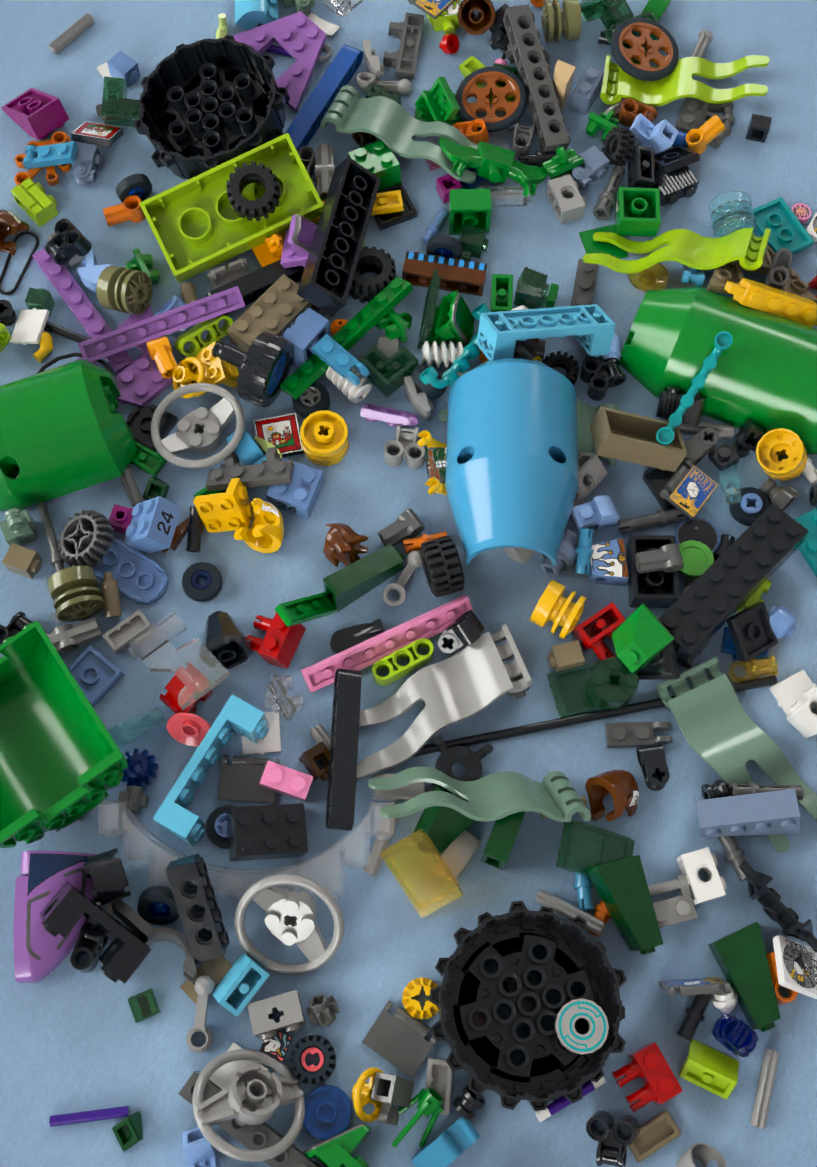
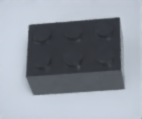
M630 535L626 544L630 608H639L642 604H645L647 608H670L680 598L678 571L667 573L664 570L639 574L635 564L636 553L659 550L664 545L676 544L675 536Z
M304 803L231 807L226 813L230 862L302 857L308 852Z

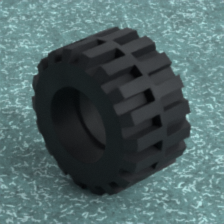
M251 161V165H247L245 162L242 163V168L237 166L234 168L235 173H230V180H227L226 184L228 188L226 189L233 210L236 213L238 212L240 217L244 218L246 216L249 221H252V218H256V221H261L260 217L268 218V213L271 212L273 214L276 211L275 206H279V199H281L279 183L275 173L273 174L269 167L265 168L263 163L257 166L254 161ZM259 183L266 188L264 195L254 201L245 199L242 196V191L248 184Z
M368 246L363 247L349 291V295L352 294V298L355 300L359 298L361 303L365 301L369 303L396 278L395 261L391 259V255L385 253V250L382 248L377 250V247L374 246L372 248H368ZM367 272H374L379 274L377 277L374 278H365L361 276L362 274Z
M449 536L421 543L422 565L428 585L434 596L441 597L462 591L465 583L464 573L453 540Z

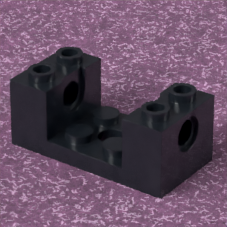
M66 881L40 913L43 919V928L54 937L59 933L65 938L82 915L96 927L99 923L103 925L101 929L113 941L100 956L99 960L103 963L101 969L104 971V974L115 983L119 979L125 984L152 950L139 936L68 881Z

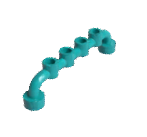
M482 303L471 314L476 320H480L481 313H487L490 309L485 303ZM478 332L473 336L472 342L464 347V352L453 361L452 367L443 373L441 380L436 378L438 373L431 366L420 374L419 378L425 385L429 383L437 389L444 388L447 385L452 386L459 378L457 373H463L470 367L467 360H474L481 353L476 344Z
M721 331L715 336V347L710 356L704 359L699 374L692 379L690 389L681 397L680 405L676 412L670 415L668 425L658 430L656 440L659 444L667 446L674 440L675 428L681 425L682 417L686 410L692 407L694 397L704 387L708 374L715 369L717 359L722 351L730 348L733 337L729 332Z

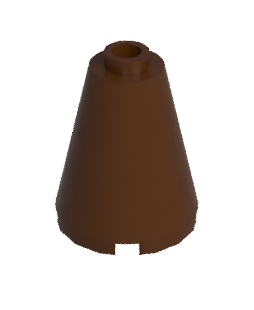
M463 0L458 8V22L468 34H484L494 24L495 8L490 0Z

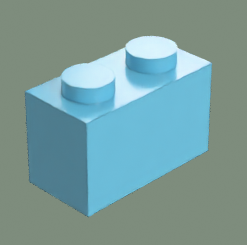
M243 952L211 994L220 1005L238 1017L270 974Z

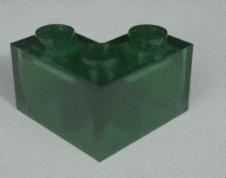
M582 0L580 3L581 13L586 22L600 18L608 33H613L620 23L634 17L626 0Z
M104 76L101 117L105 124L135 127L134 122L140 118V100L127 99L128 87L124 78Z
M375 345L358 357L359 362L370 373L367 378L386 397H389L404 385V377L411 376L412 371L419 364V360L405 346L390 358L386 357Z

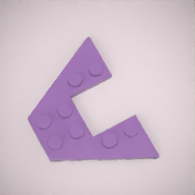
M301 11L234 35L237 42H243L253 47L261 55L276 42L296 60L276 80L278 87L287 88L290 97L287 104L295 112L299 111L300 101L303 94L305 95L307 91L306 86L311 81L317 59L321 56L322 47L325 46L327 41L326 33Z
M149 304L144 313L131 315L117 328L119 329L153 317L151 305ZM146 342L135 346L143 354L115 376L121 396L116 397L117 401L139 408L147 406L171 386L173 378H162L155 360L152 361Z

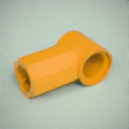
M714 115L700 128L690 130L686 135L688 148L699 153V155L706 150L707 144L725 130V125L721 119Z
M167 336L146 342L152 361L155 360L162 378H173V372L178 365L173 357L172 348Z

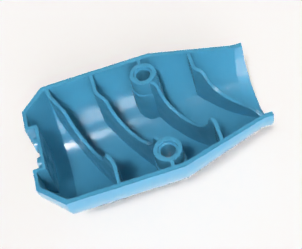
M527 359L486 361L459 377L449 390L445 490L464 550L465 565H470L472 558L481 552L496 548L517 547L540 552L551 560L552 566H557V555L578 491L577 393L573 384L564 375L535 359L534 361Z

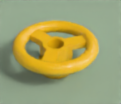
M187 357L180 361L178 367L173 372V389L176 390L189 385L193 381L204 383L205 369L202 362L195 357ZM189 363L197 366L199 374H194L190 371ZM198 392L186 394L184 396H181V398H191L195 396Z
M376 1067L366 1069L352 1089L355 1112L360 1120L367 1123L378 1119L383 1104L382 1102L371 1100L376 1072L383 1073L382 1070ZM367 1103L373 1104L376 1108L371 1114H366L362 1108Z

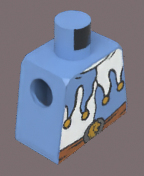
M623 538L592 545L591 550H594V552L591 554L589 582L625 586L629 576ZM576 559V561H575V563H574L575 571H576L577 559Z

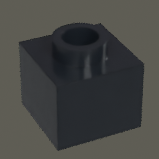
M752 114L745 139L765 143L772 117Z
M748 419L736 434L738 444L756 452L759 440L768 431L766 427Z

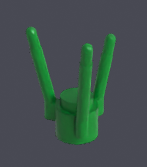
M428 1087L426 1090L422 1088L411 1099L410 1107L419 1102L417 1105L418 1112L392 1142L393 1147L400 1143L422 1115L429 1117L431 1114L432 1117L419 1143V1147H424L439 1114L444 1110L442 1106L444 1100L433 1088ZM399 1108V1115L408 1110L409 1108Z

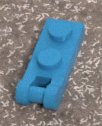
M74 141L38 147L27 145L25 151L27 156L23 159V166L33 169L75 163L78 145Z
M683 265L681 282L686 284L691 282L695 283V286L702 287L705 270L693 269Z

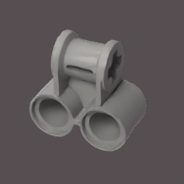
M397 425L396 439L388 441L384 446V461L387 465L397 467L403 460L406 461L407 466L411 469H419L424 465L425 448L417 444L419 427L412 429ZM390 452H397L398 454H397V455H390L389 453H390ZM417 454V455H419L420 457H418V458H413V457H411V455Z

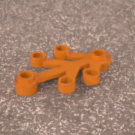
M57 131L53 133L49 140L30 141L27 145L38 147L71 142L65 132ZM19 154L15 157L17 167L25 168L23 161H20L27 155ZM70 163L66 166H63L64 164L58 165L62 172L71 170ZM55 166L46 167V180L51 186L57 185L59 178L57 173H55ZM43 167L17 173L14 177L16 185H21L28 178L33 180Z

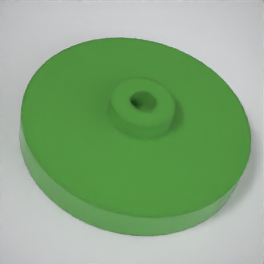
M694 540L679 544L684 568L678 572L689 578H699L714 563L713 553L705 544Z

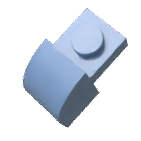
M642 113L636 116L630 128V131L641 141L639 146L653 148L654 153L663 152L671 147L679 132L666 119L654 125Z
M92 248L85 255V258H82L83 267H77L84 287L88 291L97 294L98 278L101 272L106 267L111 266V264L98 265Z
M607 495L594 497L591 502L572 507L571 510L578 530L579 528L595 526L598 531L616 525L619 520V515L613 501Z
M198 1127L182 1133L183 1150L190 1167H221L217 1149L206 1140Z

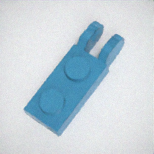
M328 334L312 348L314 354L341 377L346 378L355 386H358L361 382L351 372L353 369L364 377L370 374L362 363L358 362L354 356Z

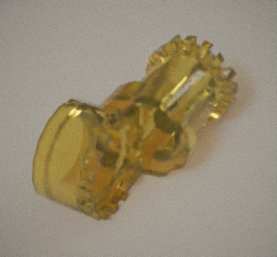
M774 655L759 660L752 658L747 662H740L739 660L730 666L728 675L736 683L755 679L760 675L771 674L776 676L778 675V664L776 665L777 661ZM737 666L743 667L746 675L738 677L734 673V668Z

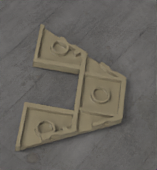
M767 245L763 263L757 270L749 271L744 269L740 265L739 260L731 261L715 268L706 290L734 296L724 289L727 281L739 284L742 278H744L741 270L767 274L771 265V258L775 253ZM790 268V279L783 291L808 298L817 303V298L808 290L810 286L803 282L801 277ZM775 272L774 279L777 282H781L782 274Z

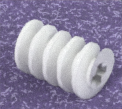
M425 341L422 347V364L424 365L427 362L428 367H431L433 362H435L437 368H440L441 363L444 362L445 368H448L450 362L453 364V361L464 352L462 342L459 341L457 347H455L453 341H450L449 346L446 347L445 342L442 341L440 347H438L437 342L433 341L430 347L428 341Z
M330 366L326 371V377L334 385H337V388L342 391L343 395L348 397V400L354 404L362 401L372 389L370 383L366 384L367 380L365 378H361V383L355 386L346 378L341 377ZM353 369L351 372L360 379L361 374L359 372L355 373V369Z

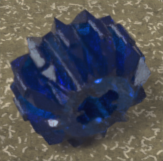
M135 748L133 755L128 751L125 752L128 766L122 770L124 777L121 782H127V786L136 785L137 787H142V782H145L148 786L151 785L148 779L150 777L157 778V774L153 771L159 768L157 763H153L156 759L155 756L149 755L146 749L140 753L139 749ZM137 765H139L140 768L142 769V770H141L140 772H138V773H137V771L134 769V767L137 766Z
M730 1014L722 1015L716 1021L712 1030L713 1036L722 1046L740 1057L749 1056L759 1040L756 1032L749 1025Z

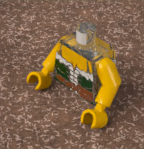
M423 430L418 434V437H421V439L417 441V444L420 447L427 446L425 448V463L429 480L425 485L430 486L428 490L430 495L435 493L447 495L445 490L447 444L432 438L429 431Z

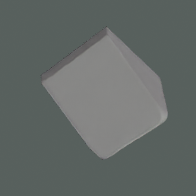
M378 337L376 362L397 364L398 338L390 341L387 337Z

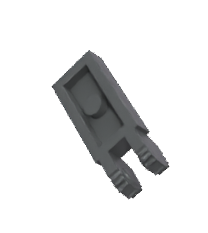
M670 722L606 723L604 725L607 748L641 747L656 743L670 744L673 742L671 736L654 737L653 730L670 729Z

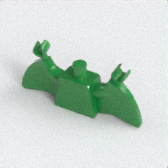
M443 137L439 139L442 151L454 163L451 173L455 172L459 174V177H462L466 168H476L478 176L489 179L492 183H505L506 178H510L524 188V196L528 197L529 194L534 197L537 185L542 183L548 174L543 167L530 166L513 160L515 151L482 141H479L476 149L457 144Z

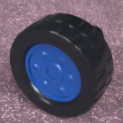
M269 332L259 334L247 352L228 344H223L221 341L216 342L212 349L213 357H218L220 360L240 368L237 380L238 395L261 407L270 406L282 390L280 385L289 375L294 354L293 344L290 341Z

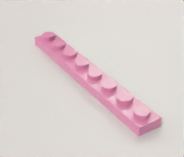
M463 595L301 670L309 691L312 693L334 683L337 668L362 670L418 639H428L443 632L465 612L473 611L468 596Z

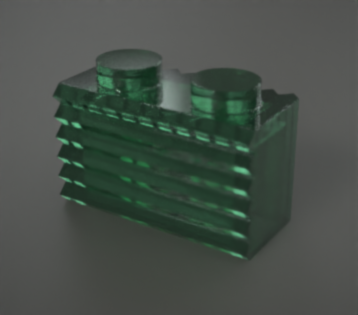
M525 267L517 282L514 305H524L529 309L543 308L547 300L546 294L550 287V284H547V274L544 275L539 271L536 272L531 268Z

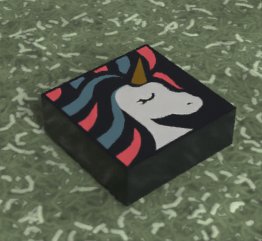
M276 1031V1037L263 1041L260 1051L283 1062L292 1036Z

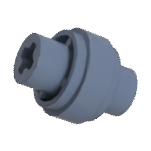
M565 530L557 555V566H552L551 560L541 553L543 562L540 568L543 572L556 577L561 570H568L574 565L577 560V553H575L576 544L579 541L576 534Z

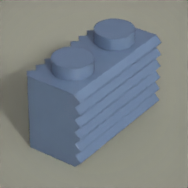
M590 66L586 67L572 93L570 109L572 111L588 115L589 109H591L595 98L601 90L604 76L603 71Z

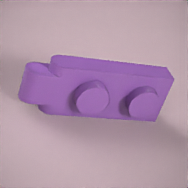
M365 403L362 406L360 416L366 417L365 419L368 421H385L390 426H416L420 420L416 414Z

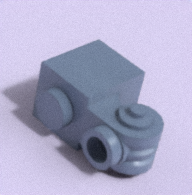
M74 141L78 145L75 163H71L74 170L73 173L78 185L88 186L91 182H96L97 170L102 165L103 156L99 152L98 145Z
M594 145L579 155V157L583 158V164L573 169L571 177L573 181L577 182L578 188L583 187L587 189L593 182L606 176L610 160Z

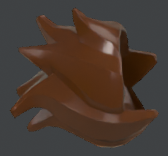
M343 523L325 525L331 528L326 536L323 553L335 567H338L339 561L348 566L350 563L361 559L357 554L368 553V547L360 544L368 540V537L358 535L348 525Z

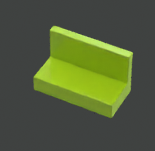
M692 1039V1042L689 1044L688 1056L679 1070V1077L727 1100L737 1084L739 1061Z

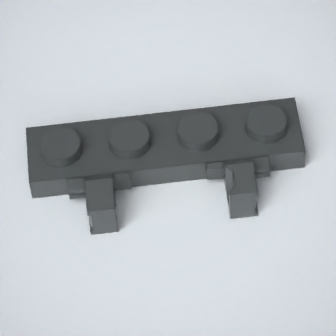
M406 12L404 22H390L388 36L399 37L401 44L399 51H396V53L384 52L383 64L396 69L395 77L414 80L425 15Z
M276 447L267 449L266 460L262 461V464L240 466L237 454L232 452L225 458V464H221L220 468L209 469L206 488L209 492L227 490L233 478H240L243 486L246 488L292 483L295 466L292 460L283 461Z

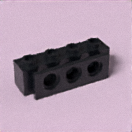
M198 853L170 861L166 868V874L195 964L224 956L227 946L230 944L229 936L224 927L222 914L218 907L214 888L210 882L203 857H200Z

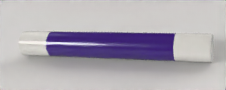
M602 1076L598 1082L589 1080L583 1084L582 1097L605 1084L604 1077ZM562 1096L547 1105L546 1110L535 1112V1115L539 1122H542L572 1103Z

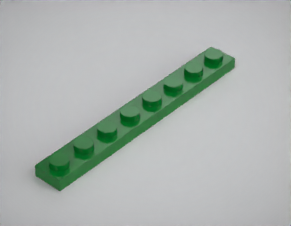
M397 276L331 338L348 351L413 290L411 283ZM313 354L280 387L283 392L297 399L327 371L329 366L316 354Z

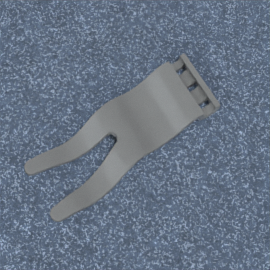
M507 624L501 626L502 630L496 634H490L489 631L482 634L475 642L452 657L422 668L408 678L389 699L377 706L360 711L359 728L391 721L404 714L418 701L422 700L425 702V708L397 741L357 763V779H362L376 772L402 764L419 752L443 728L479 713L508 691L510 693H517L531 686L532 679ZM505 639H507V641L504 644L499 646L495 645L496 643L502 642ZM515 656L512 662L503 664V661H507ZM521 675H523L522 679L516 682H511L512 679L518 678Z

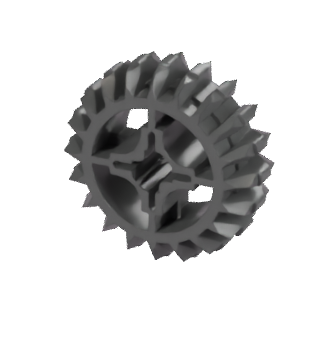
M82 510L81 513H75L74 518H68V524L63 525V532H59L61 538L57 540L60 545L57 550L61 552L60 557L64 559L66 564L72 567L78 565L97 567L98 562H103V556L109 555L108 549L113 547L110 543L115 539L112 535L114 532L111 526L112 523L103 514L94 510Z

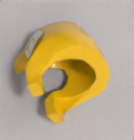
M254 498L251 502L254 511L253 522L249 528L242 527L235 530L233 536L235 540H243L255 551L273 553L278 551L284 538L283 516L272 503L263 501L260 498Z

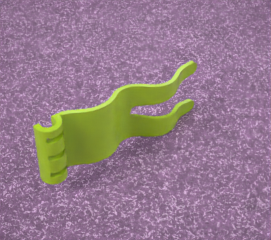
M606 55L600 97L608 105L620 102L623 97L634 99L645 105L658 107L686 97L697 98L713 104H722L746 96H765L768 92V87L765 85L744 84L731 89H716L694 80L692 77L701 76L707 79H724L749 68L766 67L769 65L770 59L767 56L750 55L729 63H713L701 57H686L678 60L675 70L669 76L657 81H643L624 72L617 63L611 61V55ZM631 59L634 64H640L638 60Z
M742 228L719 238L704 237L687 229H673L645 242L631 241L611 232H596L593 234L594 241L608 242L635 254L654 252L638 260H622L609 254L589 253L583 256V262L600 264L619 273L632 274L646 270L662 261H676L693 269L710 270L721 267L731 261L739 260L740 265L744 269L753 271L760 268L763 263L771 229L766 228L762 237L754 235V228Z

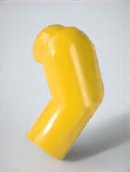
M48 332L42 333L39 342L40 348L33 354V357L38 362H42L53 351V340Z

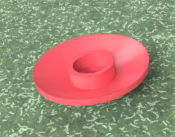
M191 713L174 714L167 722V731L171 737L184 745L194 747L200 745L211 728V725L205 719Z

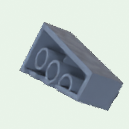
M795 789L696 800L701 837L801 834V816Z

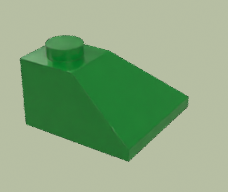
M642 604L611 634L618 658L631 673L643 669L675 639L645 604Z

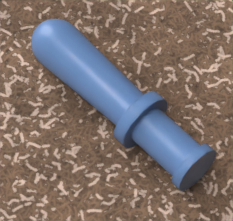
M446 208L440 209L432 225L427 227V233L421 239L425 245H427L431 237L439 233L438 229L448 217V210Z

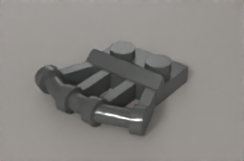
M686 97L675 128L678 131L688 133L692 129L700 128L705 123L704 120L708 121L711 117L717 115L725 125V130L708 143L709 146L717 149L721 145V141L731 133V126L735 122L732 112L734 104L733 102L713 104ZM716 113H725V116Z

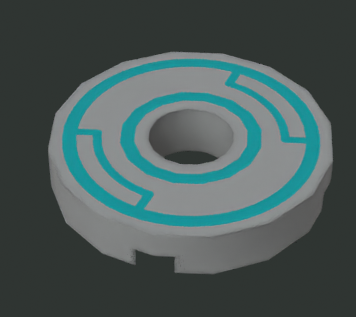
M583 998L571 1000L562 1006L555 1021V1029L559 1041L570 1052L581 1055L593 1053L601 1048L607 1039L609 1030L607 1016L602 1008L591 1000ZM583 1018L588 1022L589 1029L586 1034L582 1035L576 1032L574 1025L577 1019Z

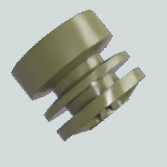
M544 0L541 25L546 43H552L553 38L555 42H559L562 32L565 41L579 40L582 27L579 0H563L562 7H560L558 0H553L552 3L551 0Z
M113 265L106 267L101 272L96 287L97 298L104 308L134 315H140L145 312L151 302L153 293L152 282L146 272Z
M80 565L68 567L54 573L47 580L48 590L51 598L54 600L53 606L56 609L59 621H81L98 614L105 606L104 600L101 597V591L97 588L98 582L92 567Z

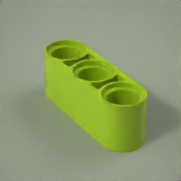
M223 314L200 322L176 339V350L187 357L196 356L205 347L228 335V328L233 324V320ZM224 319L223 327L219 328V321ZM207 330V337L202 340L201 334ZM190 341V348L185 351L184 345Z
M425 638L418 639L377 661L373 666L374 682L380 686H386L428 664L433 658L434 647L432 642ZM426 648L429 653L427 655H420L417 650ZM403 658L407 659L409 664L400 666L397 661ZM385 669L389 674L385 677H380L377 672Z

